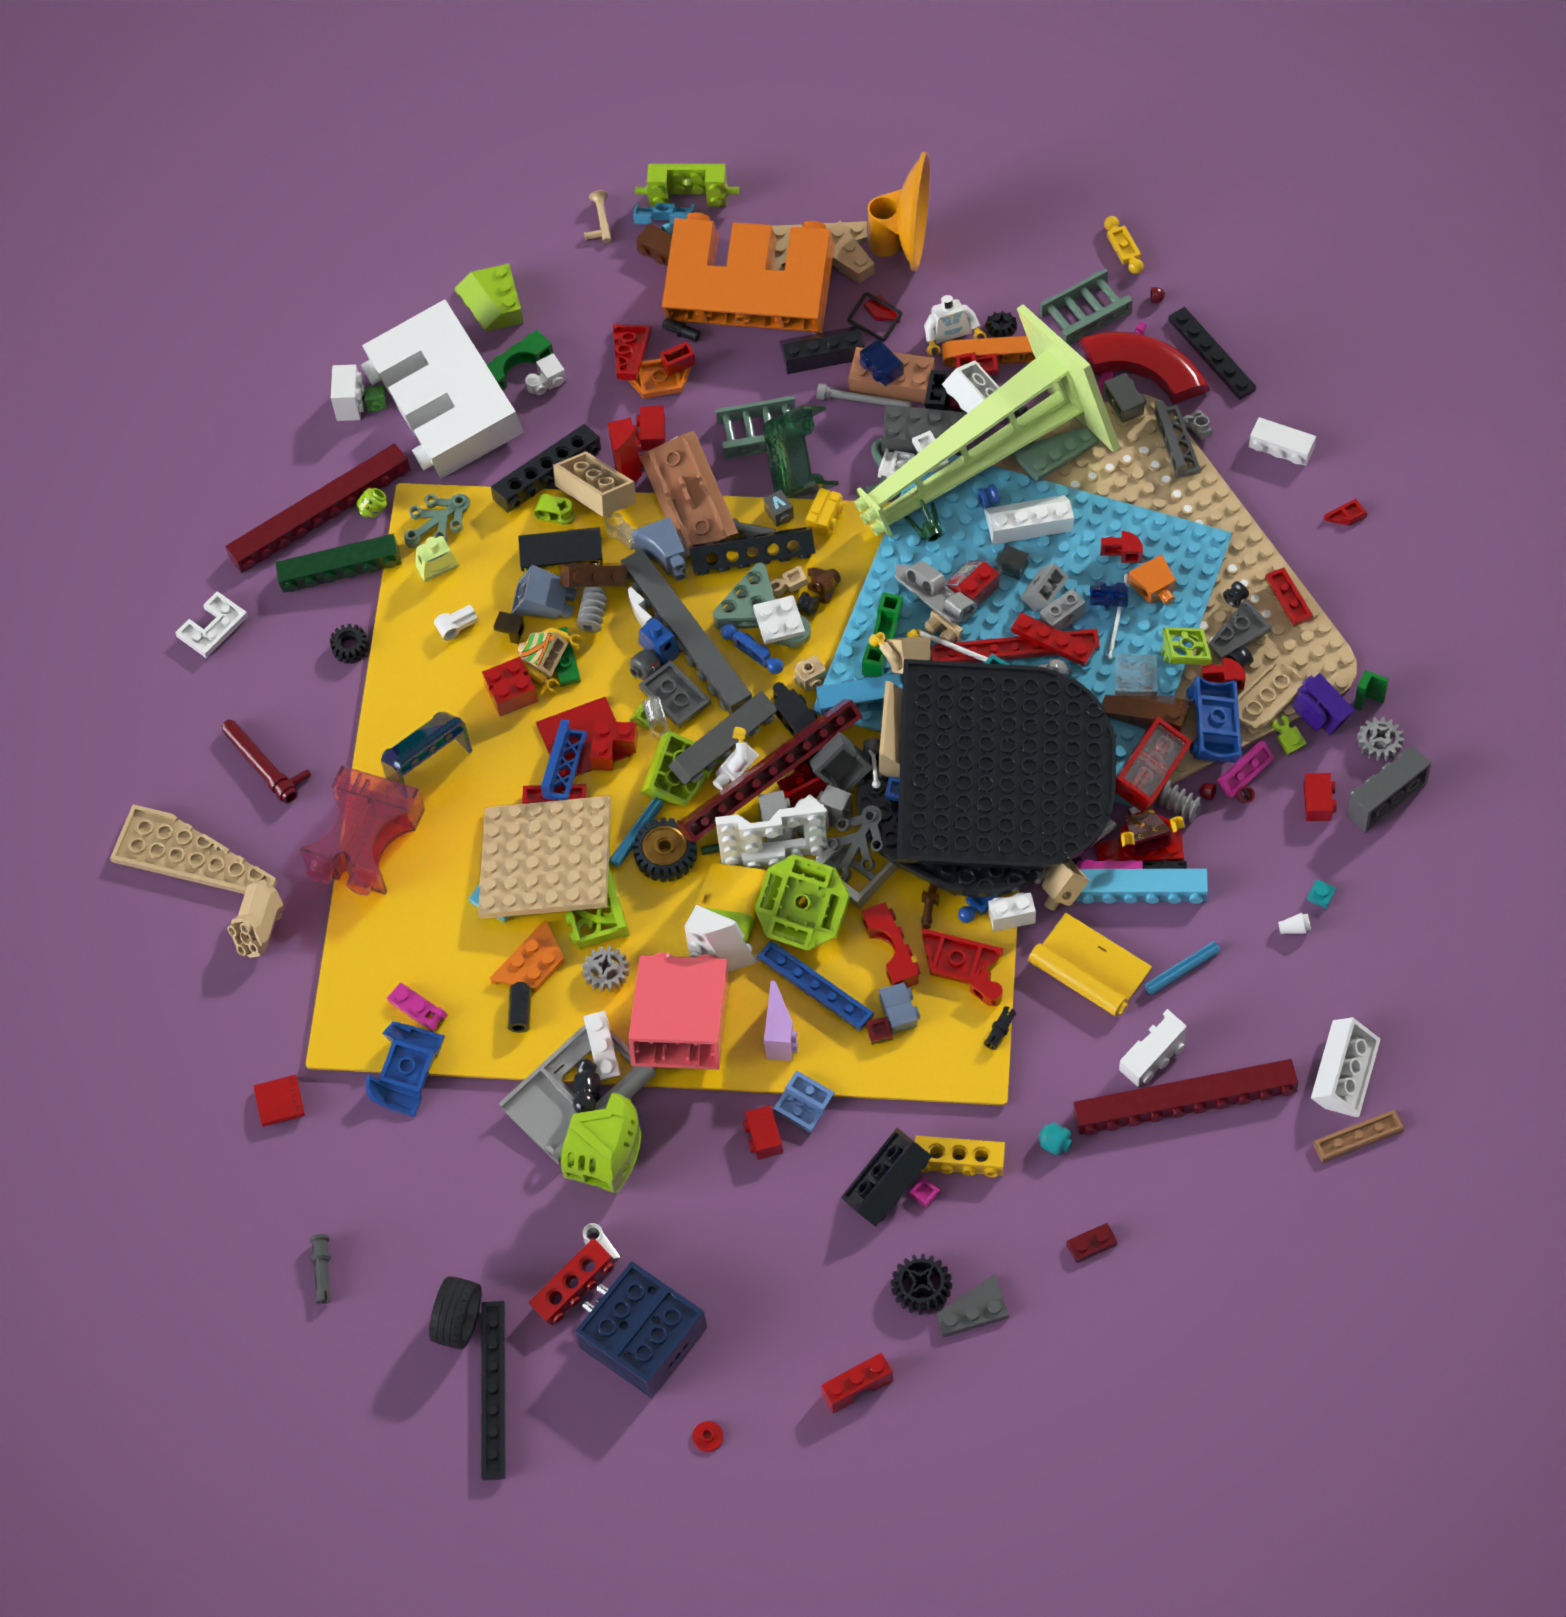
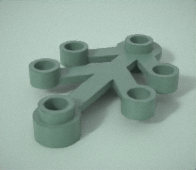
M429 494L425 497L427 507H447L444 510H421L419 506H412L409 509L412 519H431L416 530H408L404 535L405 544L409 548L418 547L421 544V536L436 525H438V531L435 532L434 537L443 536L445 541H447L448 517L453 513L454 519L450 522L451 531L454 533L461 532L463 529L462 515L470 506L468 496L456 494L451 499L437 498L434 494Z

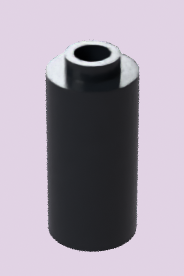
M516 982L509 989L508 1030L523 1033L530 1029L531 987L525 982Z

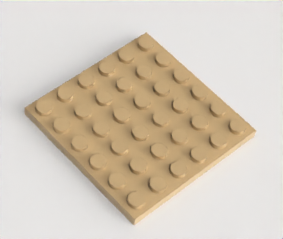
M610 796L485 807L478 908L480 919L607 908L611 822Z

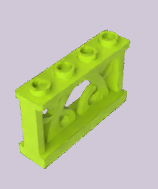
M610 864L607 895L609 896L607 908L611 909L610 913L604 912V916H601L604 908H598L597 915L585 910H573L565 913L568 926L572 925L573 931L570 932L573 944L577 943L580 950L584 949V947L620 936L621 938L630 936ZM574 914L581 918L578 922H576ZM593 924L597 925L593 934L583 935L581 933L583 926H588L587 931L589 932L593 928ZM601 926H616L601 931Z

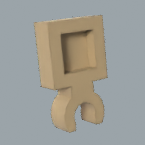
M801 566L783 573V579H776L770 582L776 597L783 595L788 589L792 593L809 584Z

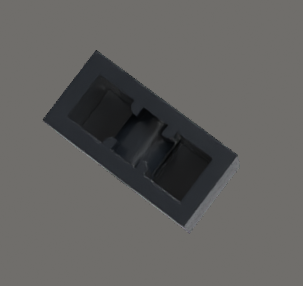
M931 370L924 402L925 409L949 410L950 396L942 384L951 375V371Z

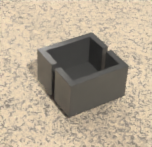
M840 732L809 760L813 773L824 782L829 783L830 786L849 792L873 769L868 755L856 745L853 746V743Z

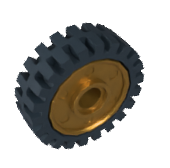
M661 818V822L655 819L652 820V825L649 822L646 823L645 829L641 827L639 835L636 834L635 842L633 843L634 858L639 870L644 872L646 877L649 878L651 876L652 880L657 881L660 878V882H665L666 878H669V882L674 881V877H677V879L682 878V873L688 874L689 868H693L694 862L697 859L696 842L687 841L673 818H670L669 821H666V818ZM664 848L669 849L668 851H661Z

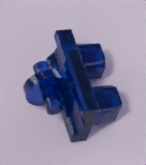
M1096 581L1095 585H1090V605L1105 606V611H1110L1111 606L1128 607V587H1126L1125 582H1117L1114 586H1106V583L1103 581Z

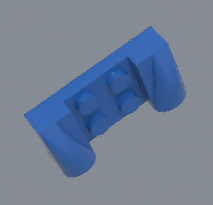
M1196 676L1186 690V697L1189 698L1190 702L1195 703L1197 737L1190 745V754H1193L1194 759L1236 763L1242 755L1237 681L1214 683Z

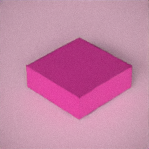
M922 1177L909 1192V1196L927 1209L940 1194V1189Z

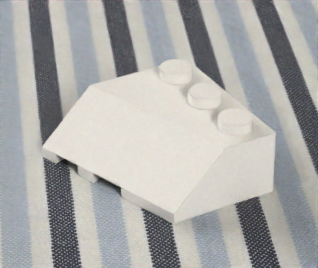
M698 905L695 906L685 924L688 951L691 958L708 954L718 959H727L728 972L758 962L757 955L751 954V945L743 941L744 934L736 921Z

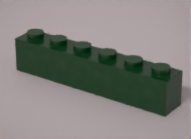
M393 533L277 561L275 564L278 582L283 593L305 587H314L326 582H334L338 579L351 578L363 573H372L384 568H393L396 565H401L402 562L399 545Z

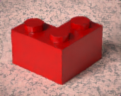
M594 721L590 753L592 770L613 771L615 753H636L638 732L635 722Z
M811 756L791 770L793 774L777 781L779 791H783L785 798H789L791 808H794L800 799H805L809 794L816 798L821 791L826 789L825 782L813 773L809 762Z

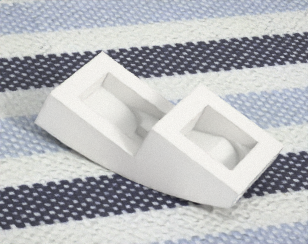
M630 587L628 589L630 605L635 618L643 627L652 620V617L646 612L645 600Z

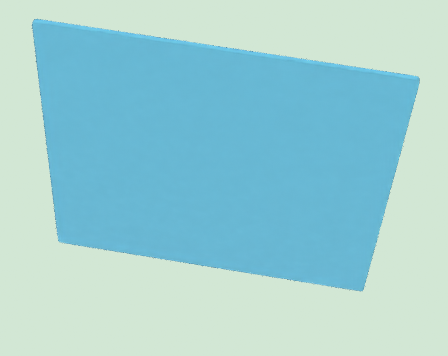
M953 455L947 460L950 464L960 456ZM992 465L925 504L933 521L931 503L935 504L940 527L943 531L942 536L938 540L928 542L927 539L922 540L919 533L904 517L889 525L893 536L889 538L884 533L823 685H832L847 680L855 681L871 677L862 675V659L866 646L869 644V637L874 632L877 611L883 592L903 596V612L894 639L906 638L907 633L912 629L916 631L919 629L928 633L925 630V623L930 618L931 610L933 609L894 578L896 565L912 566L920 561H924L943 574L946 581L968 561H985L1000 573L999 587L977 607L975 613L970 618L958 623L963 628L960 636L961 642L1018 636L1011 632V627L1021 612L1040 620V611L1042 609L1034 612L1020 597L1040 568L1055 563L1068 576V579L1053 601L1070 589H1073L1086 602L1085 615L1062 632L1097 629L1100 650L1094 652L1085 667L1060 655L1003 661L1010 665L1038 667L1039 665L1049 663L1053 659H1060L1071 668L1070 675L1067 677L1070 679L1074 678L1096 696L1101 704L1105 695L1175 697L1186 664H1170L1169 662L1162 661L1163 627L1199 629L1229 546L1231 533L1043 479L1036 482L1031 476ZM929 472L921 478L922 481L926 480L936 472H933L931 474ZM916 483L902 491L900 497L917 486ZM990 484L996 486L1000 503L989 504L987 508L1065 495L1070 500L1074 515L1073 531L993 545L984 513L985 508L979 502L977 489L988 488ZM922 507L908 514L922 530L923 524L927 522ZM1122 531L1135 534L1143 545L1142 563H1121V556H1100L1101 538L1110 536L1121 538ZM1162 554L1176 580L1175 591L1172 593L1175 601L1168 606H1165L1161 599L1150 604L1127 583L1123 603L1127 604L1122 606L1112 659H1108L1118 606L1092 605V602L1119 603L1124 574H1128L1129 571ZM937 630L934 634L931 635L940 637L941 633ZM1175 637L1172 641H1180L1182 637ZM931 640L930 645L939 643ZM1188 641L1182 642L1185 647H1193ZM1173 648L1178 654L1186 655V652L1181 648ZM887 662L884 675L888 673L897 674L891 671V666ZM899 673L903 687V673ZM816 700L813 710L815 713L820 714ZM883 709L862 712L863 717L854 723V725L881 732ZM1108 717L1110 724L1113 726L1114 733L1117 735V775L1146 729ZM1115 793L1114 802L1134 807L1124 798Z

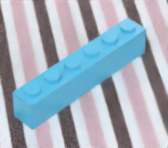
M1080 869L1089 879V882L1076 898V902L1085 904L1093 902H1104L1106 904L1114 902H1126L1128 904L1136 902H1147L1150 904L1158 902H1169L1172 904L1180 902H1191L1194 904L1207 902V869Z

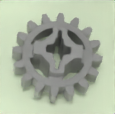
M1373 717L1372 723L1366 720L1365 726H1360L1357 735L1358 747H1362L1361 753L1365 754L1368 752V758L1371 759L1375 756L1376 761H1379L1380 757L1388 761L1389 755L1395 758L1396 752H1401L1404 743L1403 731H1399L1400 725L1396 724L1393 726L1392 719L1385 722V717H1382L1381 721Z
M601 946L599 947V952L592 950V957L586 956L587 963H582L584 970L582 973L583 978H586V984H592L593 990L600 987L601 993L604 992L605 988L612 992V987L614 986L620 989V982L626 983L625 976L630 974L628 969L629 962L626 961L625 954L620 955L618 948L613 952L611 946H608L607 950H603Z

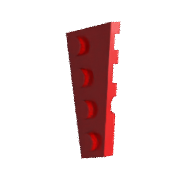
M613 324L617 380H637L652 334L651 325Z

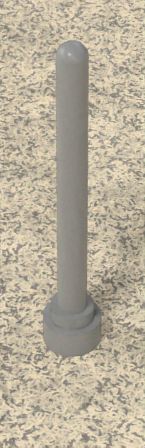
M819 383L816 399L819 400L832 397L884 406L912 407L910 401L833 390L831 387H827V384Z

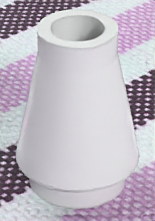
M1301 912L1278 922L1281 934H1307L1306 931H1311L1308 913L1302 914Z

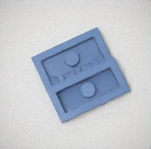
M796 1070L785 1087L784 1093L774 1106L773 1112L811 1134L835 1092Z

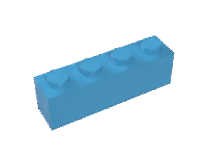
M888 673L879 677H865L861 680H847L838 684H824L816 687L820 716L843 699H852L860 713L883 709L885 682L890 681L902 688L900 674Z

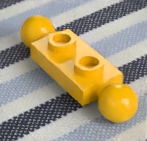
M1108 216L1104 221V227L1108 230L1107 238L1123 265L1129 263V271L1132 274H1140L1144 269V264L1140 260L1141 253L1126 226L1119 227L1118 218Z

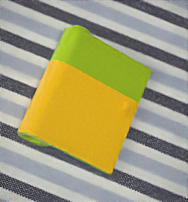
M711 863L694 908L698 905L736 921L744 934L743 941L747 943L757 918L755 907L767 871L757 868Z

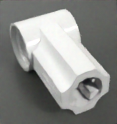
M468 605L452 614L443 613L434 620V625L443 639L447 641L455 638L460 630L478 622V617L473 607Z
M595 1223L586 1225L583 1229L585 1246L591 1241L588 1238L590 1234H598L599 1237L596 1240L616 1260L613 1264L615 1265L620 1260V1256L604 1235L602 1228Z

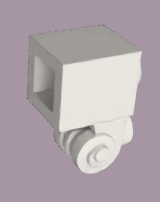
M551 354L536 362L539 376L537 374H529L525 379L527 391L540 396L547 389L550 390L566 382V375L556 356Z

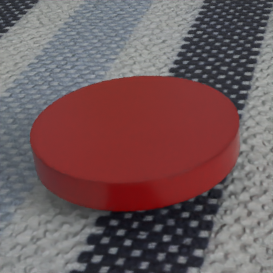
M712 1421L701 1422L695 1427L692 1434L694 1445L703 1452L717 1450L724 1438L721 1427Z

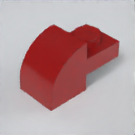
M975 352L956 355V368L976 361L989 376L999 374L998 356L996 353L976 356Z
M1122 531L1121 538L1112 536L1101 538L1100 556H1121V563H1142L1143 545L1135 534Z
M1222 658V665L1210 664L1202 666L1201 678L1214 683L1234 680L1237 681V690H1244L1246 681L1245 671L1235 660Z

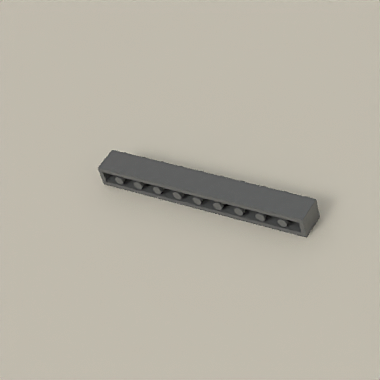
M640 549L622 559L621 564L627 565L626 580L631 582V587L645 600V606L647 609L650 608L652 610L653 617L660 621L674 635L679 652H683L686 655L685 658L690 667H695L699 679L707 683L710 694L719 699L722 710L724 712L728 711L731 715L752 698L751 692L644 551Z

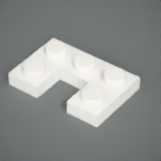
M218 591L203 605L206 611L216 617L205 629L188 619L175 632L177 638L205 658L248 617L246 611Z

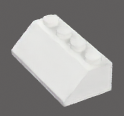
M1065 495L984 509L993 545L1073 531L1074 515L1070 500Z
M1353 1017L1333 1020L1311 1099L1325 1109L1359 1117L1381 1039Z

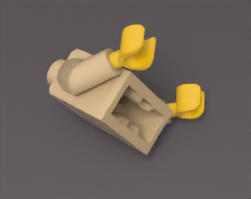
M915 629L909 631L906 638L887 639V642H884L885 635L882 632L869 637V643L872 646H880L879 649L887 658L893 673H903L904 659L930 660L932 655L930 649L931 637L920 636L919 632L922 630L919 629L917 631Z

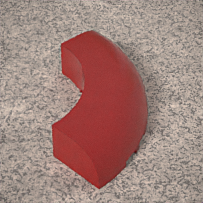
M1104 332L1082 337L1079 340L1094 375L1120 370L1132 371L1134 374L1147 379L1150 378L1158 383V386L1167 394L1173 405L1210 391L1206 379L1188 357L1171 345L1156 338L1132 332Z

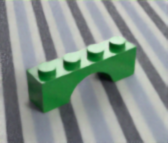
M536 330L528 334L517 344L512 345L503 354L496 356L493 361L487 364V367L501 389L504 390L507 388L506 375L513 366L527 362L536 364L537 361L554 354L552 344Z
M886 592L882 594L873 634L876 635L878 632L884 633V642H887V639L895 638L903 612V596ZM870 643L867 644L862 659V675L871 677L884 675L888 660L879 649L880 646L874 647Z

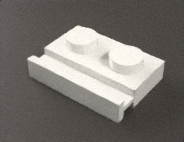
M886 449L878 470V477L881 478V475L887 476V478L911 460L914 454L896 450L893 453Z

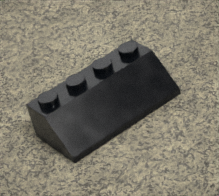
M857 326L779 341L787 374L853 362L856 347L864 348L862 335Z
M896 1128L841 1198L876 1227L879 1222L884 1220L889 1209L900 1200L906 1188L913 1184L918 1173L928 1165L932 1155L899 1128Z

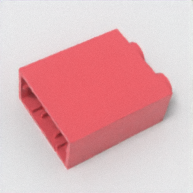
M668 953L639 956L628 1038L631 1066L720 1070L729 991L727 959H718L708 954L700 955L696 958L674 957Z

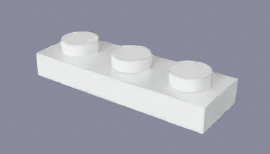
M606 1011L583 1016L600 1081L621 1076Z

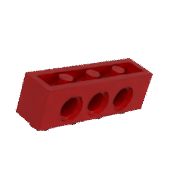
M593 1238L528 1303L550 1325L557 1324L564 1318L565 1312L570 1307H575L581 1301V1296L586 1291H591L597 1285V1280L603 1274H608L614 1268L613 1264L616 1260ZM594 1262V1269L591 1272H586V1266ZM578 1278V1285L575 1288H570V1282ZM561 1294V1302L554 1305L553 1300L555 1296Z

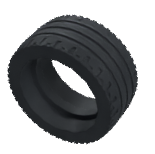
M448 1276L445 1278L439 1288L432 1309L429 1327V1338L432 1342L456 1349H464L467 1346L479 1315L482 1297L480 1284L458 1277Z

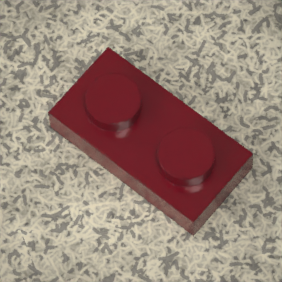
M1108 1223L1071 1238L1066 1242L1076 1263L1110 1249L1118 1243Z

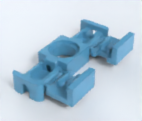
M637 203L634 207V224H651L652 219L670 220V224H674L675 218L686 219L687 214L695 212V206L692 203L691 208L676 207L675 203H656L653 207H639V203Z

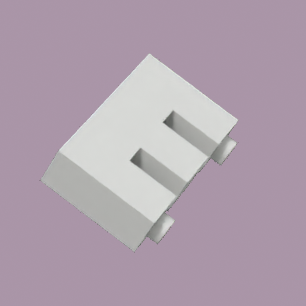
M445 299L362 345L369 360L361 364V367L371 385L382 381L388 393L392 395L414 436H417L421 445L412 449V452L423 471L433 466L440 479L524 433L516 411Z

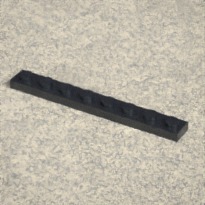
M504 1301L481 1302L482 1480L506 1479Z

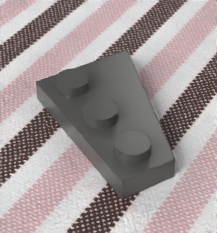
M1245 598L1239 609L1231 615L1226 625L1222 626L1209 642L1208 647L1222 662V658H1227L1230 653H1235L1240 646L1246 647L1269 633L1272 626L1250 601Z

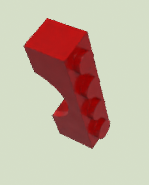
M886 902L862 910V922L869 938L884 940L895 951L893 958L886 964V975L891 986L904 982L906 988L919 984V975L921 974L917 962L913 963L911 959L913 956L909 944L905 945L903 941L904 933L900 926L897 927L894 922L896 916L893 909H888Z

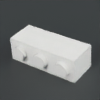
M1259 417L1250 435L1249 447L1259 452L1271 454L1276 458H1283L1294 464L1306 466L1315 448L1316 436Z

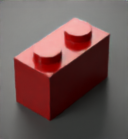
M664 405L640 407V415H636L637 427H640L637 440L641 443L642 451H650L666 443Z
M1305 773L1303 788L1306 821H1332V815L1337 811V802L1332 800V794H1335V781H1331V773Z
M771 1105L746 1111V1120L742 1121L745 1134L750 1133L751 1140H748L751 1154L756 1153L757 1160L782 1154L783 1146Z

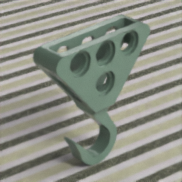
M763 563L755 564L713 611L716 629L721 630L726 624H732L736 629L759 628L753 605L775 600L766 566ZM800 615L805 635L777 641L775 644L791 648L805 645L811 637V626L808 619Z

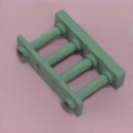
M1104 269L1100 272H1095L1091 277L1059 294L1046 298L1040 303V316L1043 318L1051 314L1063 329L1062 340L1070 346L1079 341L1080 338L1086 337L1131 313L1133 300L1129 295L1118 298L1107 284L1108 270ZM1100 287L1112 304L1102 307L1091 292ZM1084 296L1096 312L1086 316L1074 301ZM1067 305L1079 321L1069 325L1058 309Z
M784 396L773 400L715 409L717 424L724 423L727 441L722 442L725 460L804 446L802 429H794L791 411H796L794 396ZM783 413L787 431L775 433L771 415ZM763 416L767 434L755 436L751 418ZM744 420L747 438L735 439L732 426L733 421Z

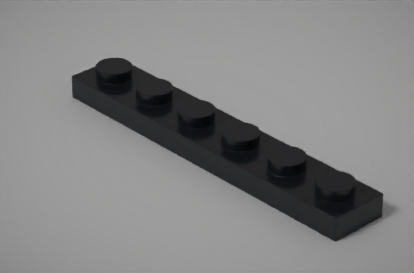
M1185 306L1169 315L1168 321L1239 400L1256 391V385Z

